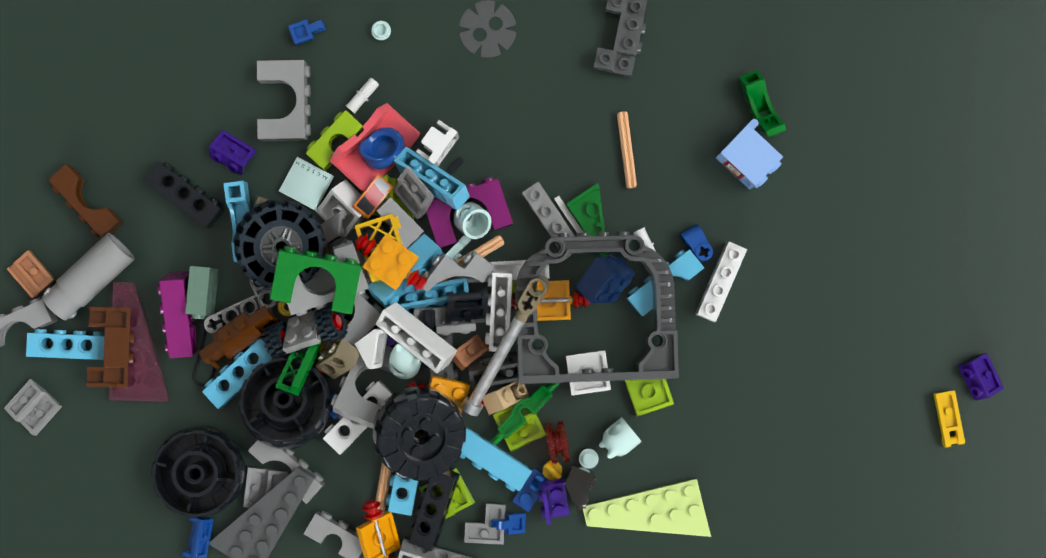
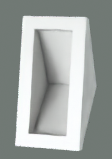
M380 328L374 329L355 343L369 369L379 368L383 365L388 334Z

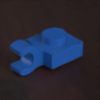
M306 19L288 26L296 46L313 40V33L326 30L322 20L309 24Z
M505 513V519H491V528L504 530V533L508 535L525 533L526 513Z

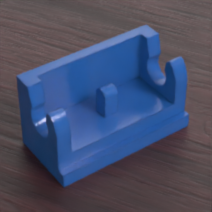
M208 517L189 518L188 520L193 521L188 549L182 551L181 555L189 558H206L214 519Z

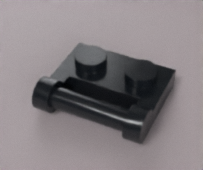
M481 289L478 292L466 293L447 292L446 321L485 319L488 305V290Z

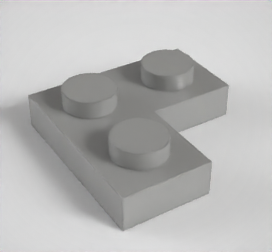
M486 503L485 523L465 522L464 543L504 545V530L491 528V519H505L506 504Z

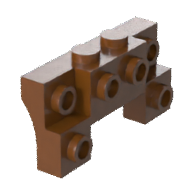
M265 305L255 310L250 316L244 311L213 333L212 336L215 341L207 344L199 351V354L205 363L211 364L217 370H220L221 367L218 363L220 359L226 356L232 361L234 355L263 336L262 332H265L264 328L273 322H280V320Z
M89 307V327H105L103 367H87L86 387L128 388L129 363L133 364V352H130V344H134V332H130L131 308Z

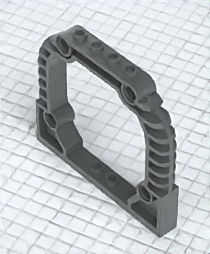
M598 232L597 236H589V233H577V237H570V233H559L558 237L547 240L544 243L543 249L531 255L522 265L515 285L516 313L519 310L518 302L528 283L535 276L540 275L547 264L560 263L567 259L569 254L618 253L625 261L641 262L650 274L653 287L654 329L645 336L647 350L635 363L636 371L614 372V368H602V372H594V369H582V373L559 374V366L546 354L548 348L546 338L538 335L536 309L529 315L516 338L518 384L679 378L678 334L675 321L673 275L662 256L655 250L645 246L644 240L641 237L629 235V232H617V236H609V232ZM631 240L636 241L638 245L636 251H632L629 248ZM555 242L558 244L559 251L557 253H552L549 250L550 243ZM538 281L534 282V286L536 289ZM531 296L527 300L528 307L531 306V301L535 296ZM655 335L660 337V344L658 346L652 344V338ZM535 339H539L542 342V347L539 350H534L532 347V342Z

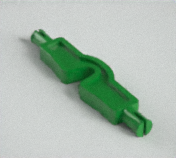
M550 383L546 387L542 385L531 397L519 401L512 409L511 415L497 428L499 432L490 441L496 446L504 437L506 439L511 437L527 423V420L522 415V411L527 409L532 414H537L544 404L552 398L551 392L560 384Z

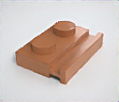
M30 250L26 251L12 266L7 268L31 298H36L39 293H42L56 280Z

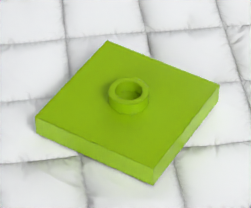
M666 379L625 380L636 416L674 404Z

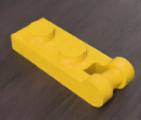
M955 390L934 393L942 435L941 440L944 448L951 447L952 444H965ZM955 431V436L950 437L949 432Z

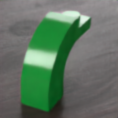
M755 70L740 76L739 79L745 101L752 118L758 120L757 128L761 134L765 133L767 137L785 131V124L771 104L765 79L760 72Z

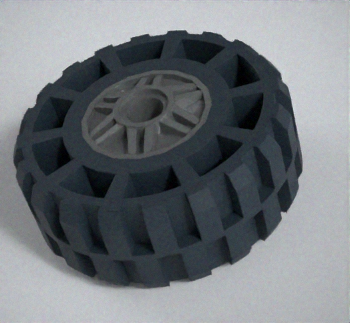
M285 199L267 200L265 203L257 204L252 210L246 212L236 227L233 241L235 257L243 273L253 283L266 287L268 290L272 288L279 249L275 248L278 242H284L281 249H284V246L296 248L297 252L304 253L305 250L317 252L318 256L323 257L326 254L324 252L326 239L324 238L323 228L317 218L300 204ZM309 267L300 272L299 275L302 282L310 281L312 279L311 276L318 272L321 267Z

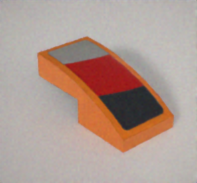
M379 174L376 175L366 190L361 193L352 208L368 219L393 186Z

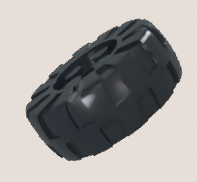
M286 357L272 358L270 362L258 365L252 370L253 373L248 379H245L240 390L239 411L244 426L259 442L276 449L298 448L316 438L323 431L327 420H329L332 407L331 392L327 381L314 366H312L299 396L276 388V384L288 360ZM301 359L292 361L293 370L299 369L302 363ZM293 375L284 378L282 384L291 387L294 380ZM285 398H289V402L287 404H280V401L284 400Z
M417 386L404 388L403 391L397 394H392L384 401L385 404L381 409H378L375 415L372 437L378 457L391 472L404 479L412 478L414 481L428 480V478L433 476L438 477L448 471V468L454 462H457L462 454L463 442H466V428L459 408L448 396L431 387L417 388Z
M204 426L189 427L170 436L158 449L151 469V476L154 480L153 488L158 498H161L166 504L165 506L172 512L189 518L209 517L226 509L239 495L246 473L245 460H243L241 449L237 443L229 438L226 433ZM195 468L199 469L201 472L199 478L194 474Z

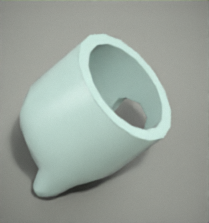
M470 201L464 203L458 211H455L452 223L468 238L479 239L488 233L492 221L491 216L486 210Z
M395 344L390 353L388 366L394 376L400 379H409L418 373L422 361L402 345Z
M621 417L603 433L599 447H606L608 450L607 457L611 459L615 456L621 457L626 455L640 444L641 440Z

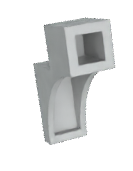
M474 250L465 255L462 260V266L442 252L441 255H437L431 263L433 266L430 270L425 271L421 275V277L427 275L425 279L428 281L423 289L428 292L438 282L453 276L472 277L484 283L495 266Z

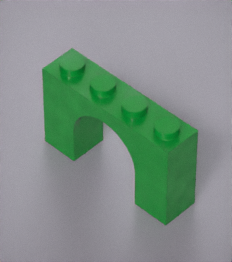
M284 246V249L279 248L270 300L291 303L294 283L299 273L309 267H321L329 271L335 279L331 310L352 314L362 266L360 263H357L358 260L353 258H346L344 261L337 259L338 256L325 254V257L318 256L315 251L305 250L302 253L297 252L294 247Z

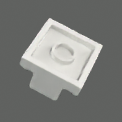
M440 120L437 121V125L447 133L443 134L436 128L431 127L421 141L424 148L432 153L429 157L419 149L416 150L417 154L437 167L459 138L456 130Z
M605 350L566 356L568 373H582V369H594V372H602V368H608ZM610 381L569 382L571 395L611 390Z

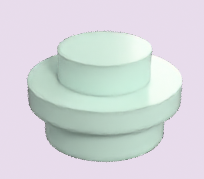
M377 21L373 24L371 32L375 39L383 41L389 38L391 28L387 22Z
M584 449L579 455V462L584 468H593L598 463V454L593 449Z

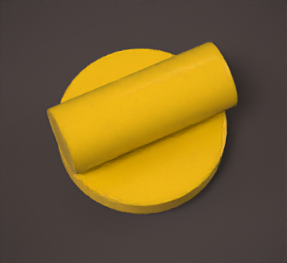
M550 460L544 464L543 475L547 479L556 480L561 478L562 467L559 462Z

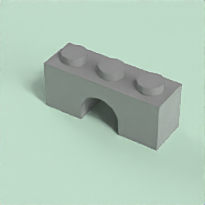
M324 510L315 513L304 535L321 544L327 535L336 534L342 540V548L338 553L345 558H359L362 554L357 530L356 532L349 528L350 525L342 520L337 522L332 519V515Z

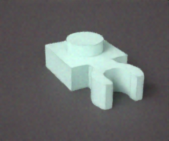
M464 235L446 255L454 261L460 259L462 256L460 252L471 239Z

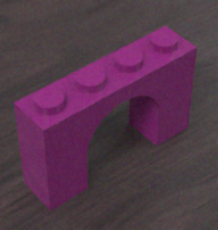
M491 177L483 180L481 185L475 186V183L466 186L470 195L468 199L477 200L487 208L495 231L513 225L498 179L494 180ZM434 196L426 213L436 243L442 249L457 243L451 224V214L454 208Z

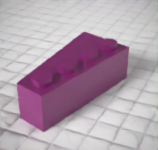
M189 271L168 273L159 281L160 283L157 286L158 294L162 298L160 312L164 314L162 328L167 337L165 350L169 353V358L193 357L197 352L196 326L192 325L191 322L194 321V318H191L192 314H185Z

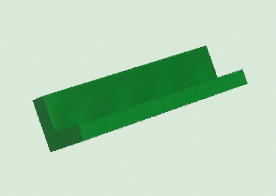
M322 337L321 342L309 346L307 352L301 353L300 350L291 352L276 384V388L299 396L324 341ZM301 359L302 363L299 369L293 370L292 361ZM293 375L294 380L291 387L282 384L284 378Z

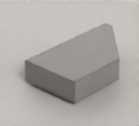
M344 211L338 212L321 224L326 243H330L343 235V226L341 225L342 218L345 215Z

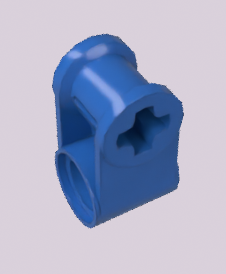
M698 224L680 233L684 244L691 250L699 262H706L712 257L713 249ZM701 249L707 250L706 258L704 255H699Z

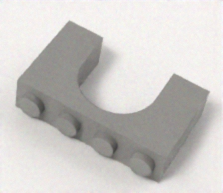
M304 60L257 61V81L261 84H287L296 93L295 108L288 116L281 119H257V138L261 142L308 141V136H311V125L308 124V116H311V106L307 100V97L311 95L310 85H307V77H310L311 71L310 66H307Z
M387 197L375 210L379 217L392 213L394 217L398 216L402 227L398 231L405 248H408L411 243L414 244L422 236V228L391 197ZM391 220L384 221L391 229ZM345 239L341 244L348 242L349 240ZM357 250L356 253L361 266H363L366 262L363 254L359 250ZM362 267L367 285L372 282L369 273Z
M352 240L333 247L335 255L338 256L337 259L345 261L346 258H353L358 260L357 263H360ZM362 267L356 296L364 294L365 290L369 289ZM298 275L294 283L291 303H287L291 315L301 316L308 313V309L326 307L327 303L332 301L335 286L325 292L312 291L303 284L300 275Z
M320 268L318 272L311 276L312 279L304 284L312 291L325 292L335 286V279L329 271ZM366 293L355 297L354 317L347 325L348 329L346 330L348 333L343 338L355 348V343L377 326L375 324L383 311L377 303L373 305L368 301L369 296Z
M387 346L385 347L383 365L378 369L392 374L388 365L393 348ZM360 355L354 368L349 371L348 376H343L339 385L342 389L339 395H334L331 405H333L334 413L373 429L375 415L382 406L364 399L356 389L355 381L363 371L369 369Z

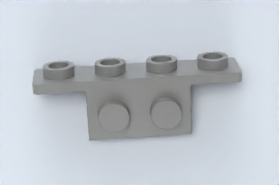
M446 306L413 309V316L423 324L424 310H435L436 334L443 336L457 332L468 334L471 331H476V323L486 322V318L447 322ZM487 306L486 315L487 313L491 314V306Z

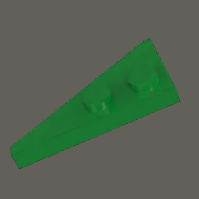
M598 183L566 204L583 231L589 233V236H597L598 232H605ZM598 253L600 257L608 256L607 253Z

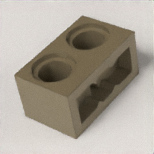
M341 339L336 343H331L327 349L320 351L317 356L319 360L315 367L331 378L336 379L354 368L360 353L357 348Z

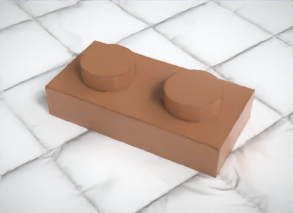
M476 334L456 349L457 352L452 360L463 371L489 350V347Z

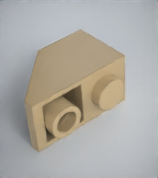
M514 381L486 394L482 400L490 415L529 397V393L525 384H518L517 381Z

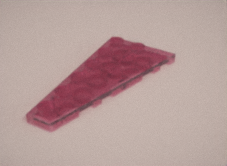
M113 282L112 307L131 308L130 332H134V344H130V352H133V364L129 363L128 388L109 387V400L169 402L170 399L135 283Z

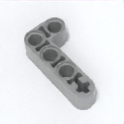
M250 279L249 282L255 295L207 317L204 321V327L209 333H215L220 327L230 322L228 316L231 311L234 310L237 315L245 311L250 316L254 311L252 313L247 311L246 306L249 302L254 303L255 310L264 305L271 309L278 304V301L273 300L271 304L267 305L264 302V297L270 294L271 290L263 286L258 287ZM213 320H214V321H221V320H223V321L225 322V323H222V322H221V323L217 324V325H216L217 329L211 327V325L214 323Z

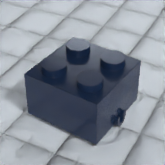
M608 254L607 257L598 256L575 287L589 303H613L618 300L620 293L631 283V279L636 273L621 257H614L611 254Z

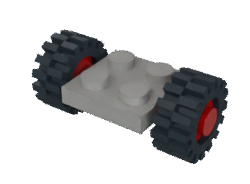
M331 304L321 309L309 311L304 315L288 319V323L280 321L264 328L265 332H263L265 337L263 342L266 343L264 347L268 348L267 353H271L270 357L272 358L288 357L291 352L320 343L321 337L327 343L343 339L348 333L346 330L348 326L345 324L347 319H344V313L332 311Z

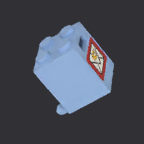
M756 119L751 120L716 157L749 190L753 187L757 189L768 179L766 175L777 170L782 164L780 160L783 158L778 151L754 130L758 126V120Z

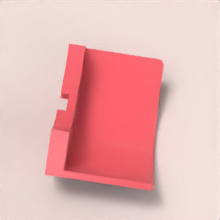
M388 103L378 107L362 126L364 131L358 137L354 134L349 140L338 146L329 160L362 191L366 190L376 175L379 174L382 177L395 166V163H392L385 169L378 170L369 167L359 151V145L371 133L380 128H393L402 135L404 148L406 146L411 148L420 137V132Z

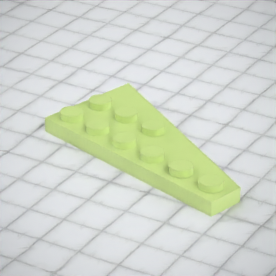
M696 478L582 506L586 525L590 527L711 537Z

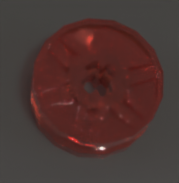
M558 421L557 431H553L551 423H545L552 465L557 464L558 454H562L564 462H570L568 441L563 421Z

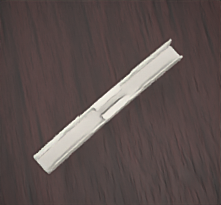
M560 196L554 198L577 233H584Z

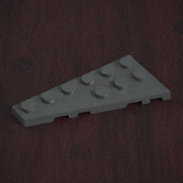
M298 466L209 542V545L230 558H269L316 476Z

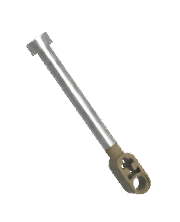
M537 275L528 283L518 302L519 310L472 395L465 397L461 404L462 410L466 413L478 416L482 410V399L527 318L538 308L549 288V280L545 276ZM534 282H541L543 290H537ZM531 296H535L531 301V306L528 307L527 300Z

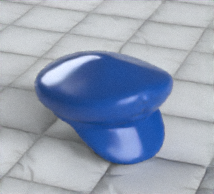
M380 128L371 133L359 145V151L369 167L378 170L385 169L394 163L393 160L404 149V139L393 128Z

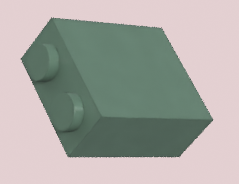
M190 266L185 314H192L191 318L206 319L208 316L215 314L219 269Z

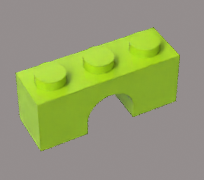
M346 110L343 113L339 112L334 118L335 122L330 127H325L320 133L321 137L317 141L311 142L307 147L308 151L306 154L325 171L332 165L329 160L334 154L332 150L333 140L340 136L350 139L354 134L358 137L364 131L363 125Z

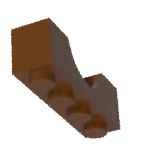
M65 164L49 179L52 183L51 188L58 195H63L67 206L71 209L75 208L79 213L77 215L79 219L92 227L90 230L96 237H103L107 233L113 234L124 224L111 208L104 207L94 210L86 205L82 197V187L85 179L73 166Z

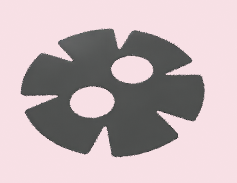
M495 1L477 2L475 7L478 15L468 8L460 20V27L470 29L459 34L461 41L473 54L482 46L481 57L491 58L499 56L501 52L498 43L508 50L515 40L516 32L505 29L516 25L515 18L511 11L503 4L494 13ZM499 17L502 20L503 25L499 30H492L490 28L489 21L491 18ZM483 28L487 33L485 40L476 41L473 37L474 30Z

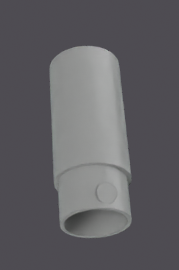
M107 233L61 275L52 288L48 287L45 290L42 300L59 318L63 320L73 318L80 307L87 305L135 258L118 238L111 233Z

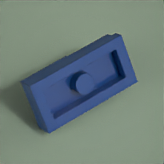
M533 468L532 473L521 490L517 492L512 502L529 512L539 497L538 491L541 490L540 482L549 481V479L543 473Z

